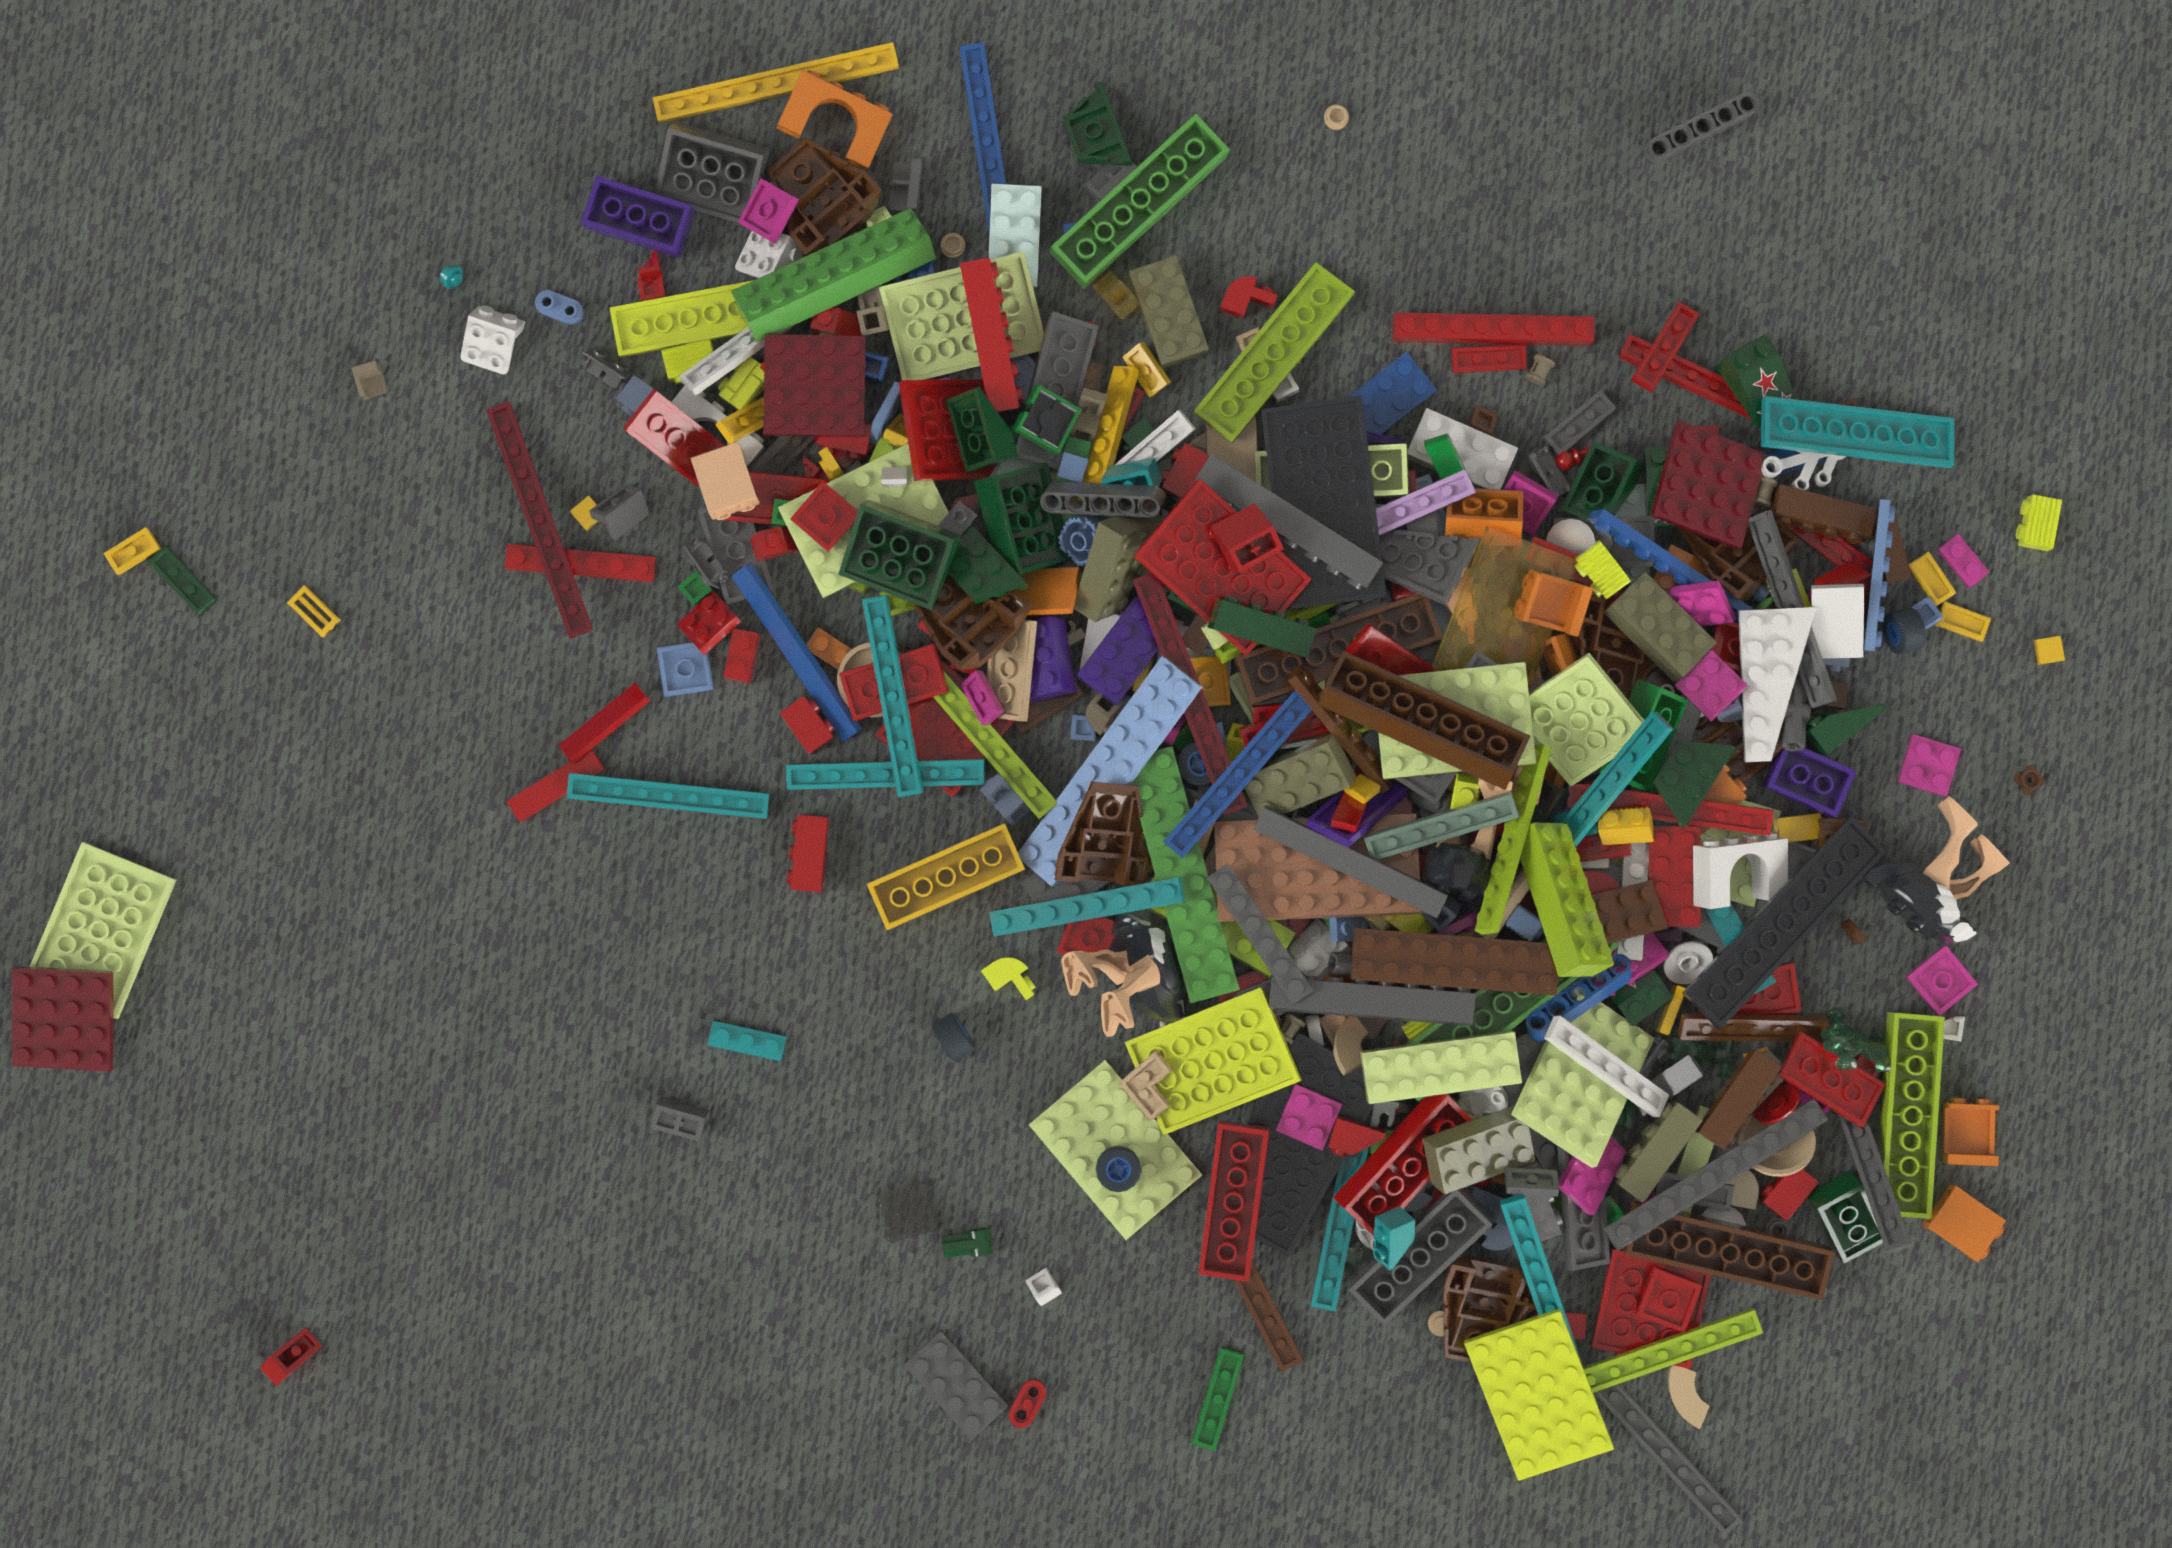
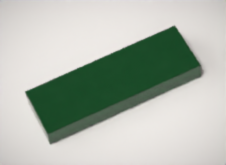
M167 545L148 561L150 566L197 616H201L218 600Z

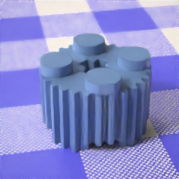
M1079 514L1069 518L1065 522L1066 525H1063L1062 533L1058 536V539H1060L1058 543L1061 544L1060 549H1063L1065 553L1068 552V557H1072V561L1077 563V566H1085L1098 523L1110 518V516Z

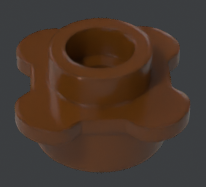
M2027 765L2022 773L2014 776L2015 783L2020 784L2023 788V793L2026 795L2032 794L2034 789L2044 784V778L2036 771L2033 765Z

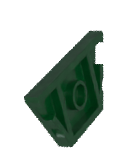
M1101 81L1096 85L1097 89L1088 98L1084 96L1078 102L1076 108L1070 110L1063 117L1065 126L1079 163L1130 166L1132 162L1105 87Z
M972 525L963 532L947 574L975 604L987 601L991 597L997 598L1006 595V592L1017 588L1023 590L1028 587L1022 577Z
M1679 741L1656 776L1652 785L1658 794L1662 796L1665 805L1673 813L1678 821V825L1683 830L1731 758L1736 747L1732 745Z

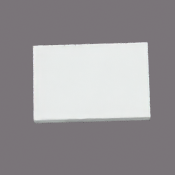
M1812 585L1811 607L1817 608L1811 626L1822 658L1863 657L1864 585Z

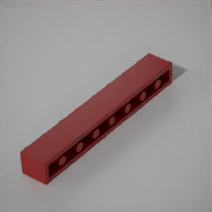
M1394 313L1392 317V342L1590 346L1594 342V316Z

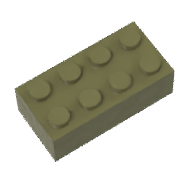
M1175 255L1129 271V279L1161 368L1165 369L1208 354L1209 348L1177 256Z
M1113 516L1098 523L1074 604L1075 610L1092 621L1098 622L1127 608L1130 602L1129 595L1134 586L1133 580L1136 579L1138 567L1141 565L1133 555L1150 536L1149 532L1152 524L1140 517Z
M1646 572L1639 575L1604 610V614L1674 683L1683 678L1717 643Z
M1330 734L1268 760L1244 789L1258 816H1260L1265 806L1285 814L1349 788L1356 779V775L1340 743Z
M1668 1100L1660 1117H1656L1652 1123L1647 1122L1642 1128L1640 1134L1643 1136L1638 1143L1633 1142L1626 1152L1628 1157L1620 1164L1612 1182L1635 1199L1644 1203L1703 1120L1680 1103Z
M1514 1106L1422 1138L1431 1184L1443 1194H1447L1505 1172L1506 1167L1518 1168L1534 1162L1535 1157L1529 1126L1511 1115Z

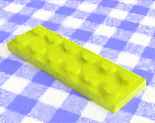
M752 281L610 307L618 356L621 358L706 339L716 340L736 336L746 329L747 325L738 310L731 291Z

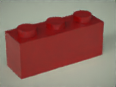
M797 815V820L792 821L791 833L795 835V845L791 844L789 859L793 860L792 870L788 869L787 884L791 885L790 890L823 891L829 827L828 817Z

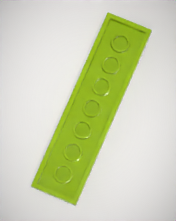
M1315 262L1197 406L1193 414L1233 444L1354 296L1355 291Z

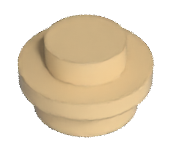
M1341 105L1330 106L1324 114L1325 124L1333 130L1344 128L1349 120L1347 110Z
M949 233L941 240V250L945 256L957 258L965 250V241L959 234Z
M1435 1311L1428 1319L1429 1330L1436 1336H1444L1443 1311Z

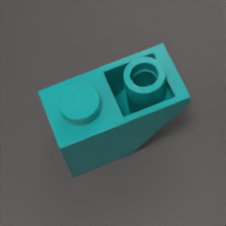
M1400 1206L1375 1217L1373 1254L1375 1259L1388 1270L1395 1267L1415 1237V1219Z

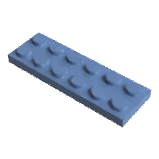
M1880 499L1864 647L1865 651L1875 652L1876 647H1881L1882 632L1878 631V622L1884 621L1885 607L1880 606L1881 597H1886L1887 581H1883L1884 572L1889 573L1890 556L1885 555L1886 547L1891 548L1893 531H1888L1889 522L1894 523L1895 506H1891V501Z

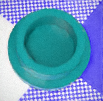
M447 265L440 274V281L447 289L457 287L463 278L462 269L457 265Z

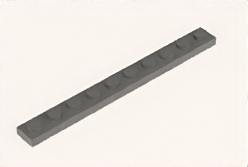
M1814 1098L1795 1109L1786 1118L1766 1127L1603 1229L1616 1250H1620L1823 1124L1828 1119Z

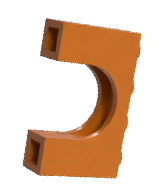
M802 70L776 129L799 139L809 115L816 107L825 103L839 104L852 114L856 125L854 139L844 160L859 169L867 171L893 114L888 112L889 108L880 103L873 105L867 102V98L860 93L853 92L851 94L843 90L844 87L837 82L830 81L828 83L821 79L820 74L812 70L807 72Z

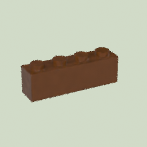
M1785 485L1778 486L1772 493V504L1769 510H1772L1777 525L1799 527L1803 532L1815 531L1823 533V536L1827 538L1839 537L1847 539V542L1851 544L1864 543L1872 536L1876 508Z
M1751 1048L1702 1118L1703 1121L1696 1129V1132L1723 1150L1726 1147H1731L1737 1139L1738 1135H1736V1132L1740 1126L1744 1127L1751 1119L1752 1114L1750 1112L1755 1105L1759 1106L1766 1097L1764 1092L1769 1084L1773 1085L1780 1077L1781 1073L1779 1070L1781 1066L1757 1049Z

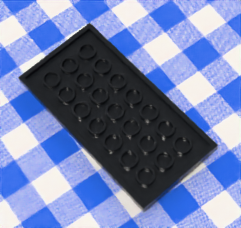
M1362 395L1261 409L1271 492L1383 562ZM1277 532L1284 547L1281 552L1311 578V581L1286 610L1387 597L1383 565L1369 587L1366 589L1362 586L1358 590L1347 583L1349 577L1343 573L1336 576L1325 569L1328 565L1321 559L1317 563L1304 555L1305 549L1300 546L1294 549L1283 542L1285 537Z
M1298 1032L1293 1044L1289 1048L1302 1079L1297 1084L1341 1102L1342 1106L1338 1116L1365 1123L1374 1104L1367 1102L1362 1067L1343 1076L1336 1064L1334 1053L1331 1049ZM1295 1083L1264 1095L1247 1123L1270 1127L1256 1239L1288 1257L1345 1158L1332 1153L1333 1149L1328 1148L1334 1125L1323 1150L1276 1131ZM1209 1193L1201 1206L1205 1210H1207Z

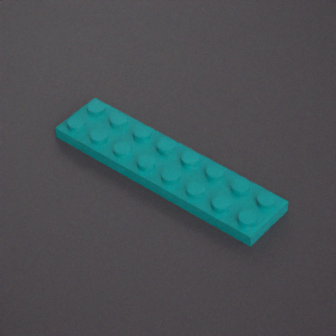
M1765 396L1762 398L1761 447L1951 468L1954 466V418Z

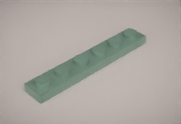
M1510 791L1364 835V840L1370 856L1378 860L1519 818V814Z

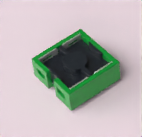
M1036 385L1025 402L1028 405L1027 410L1020 412L1011 430L1053 455L1059 454L1082 409L1043 386Z

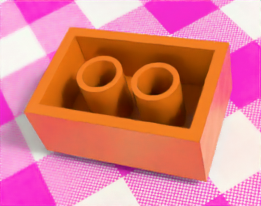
M1474 488L1475 494L1446 506L1445 537L1454 535L1465 539H1472V537L1481 538V544L1521 545L1523 491Z

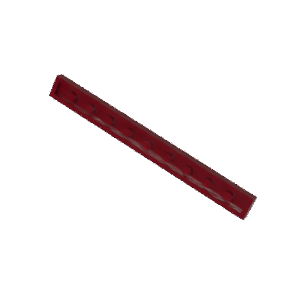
M508 401L486 409L568 636L572 639L594 630L512 405Z
M1152 573L1134 579L1133 584L1161 656L1167 657L1200 684L1160 580ZM1201 689L1185 710L1184 715L1210 782L1213 785L1229 767L1231 762ZM1242 791L1225 809L1223 815L1248 807Z

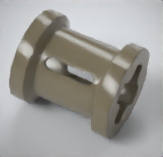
M1535 354V362L1530 372L1525 375V379L1544 387L1545 379L1550 369L1554 368L1555 363L1542 355Z
M1761 477L1754 504L1771 507L1772 502L1770 500L1774 487H1777L1778 482L1770 478Z
M1286 1012V1019L1280 1029L1285 1041L1293 1044L1298 1031L1306 1023Z

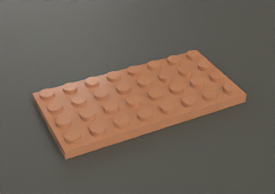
M1416 814L1385 815L1350 847L1370 856L1364 835L1416 820ZM1308 818L1294 819L1307 826ZM1258 820L1220 821L1214 823L1216 871L1228 863L1266 920L1422 914L1421 910L1255 831L1254 828ZM1418 848L1378 859L1420 880ZM1217 894L1218 921H1236Z

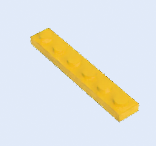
M1113 367L1106 393V403L1099 420L1082 483L1102 484L1101 479L1107 468L1114 466L1139 370L1135 367Z

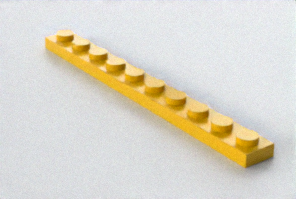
M891 42L652 98L660 124L791 94L802 70L805 72L812 70L820 74L821 79L828 83L830 81L839 83L899 69L894 43Z

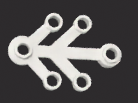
M1797 451L1801 454L1781 460L1775 456L1766 458L1762 462L1761 470L1765 477L1774 478L1784 469L1805 463L1800 476L1793 481L1792 487L1801 489L1797 485V482H1801L1804 485V488L1801 490L1806 491L1809 488V479L1820 458L1827 457L1823 469L1814 476V482L1816 485L1824 487L1831 481V473L1837 460H1842L1846 456ZM1767 465L1771 466L1772 469H1773V472H1769V471L1767 470L1766 466H1767ZM1820 475L1826 478V482L1820 480Z

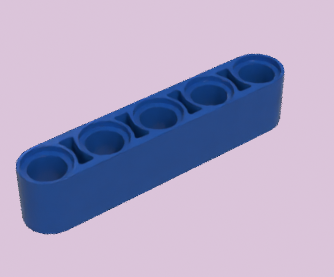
M1623 954L1613 955V966L1594 976L1581 977L1532 1011L1526 1019L1529 1037L1536 1042L1546 1040L1544 1037L1554 1016H1561L1571 1023L1627 984L1632 977L1630 959ZM1617 967L1625 968L1622 972H1617L1614 969ZM1597 981H1602L1605 983L1602 986L1594 985V983ZM1577 995H1582L1585 997L1582 1000L1573 999ZM1559 1009L1565 1011L1560 1015H1556L1553 1013L1555 1010ZM1535 1024H1543V1025H1544V1026H1543L1542 1028H1540V1029H1535V1028H1533V1026H1534Z

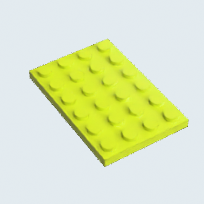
M1263 986L1125 1042L1135 1068L1156 1050L1173 1068L1169 1074L1155 1085L1171 1104L1156 1117L1163 1135L1302 1080L1274 1012L1269 1008V1000Z
M1560 1308L1464 1340V1345L1518 1481L1614 1450V1445Z

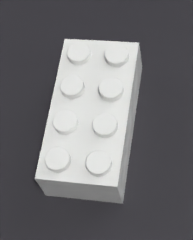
M1426 408L1407 449L1408 460L1436 471L1424 447V440L1448 433L1474 487L1477 489L1500 490L1518 448Z

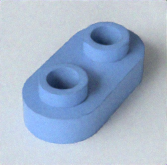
M550 290L540 292L535 299L536 309L544 316L568 325H576L583 319L584 309L574 299ZM545 299H551L549 306L543 305ZM568 308H574L572 315L566 314Z

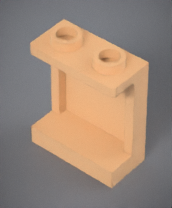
M739 442L691 458L708 513L712 519L723 520L730 517L732 513L737 511L747 512L754 509L755 505L760 504Z

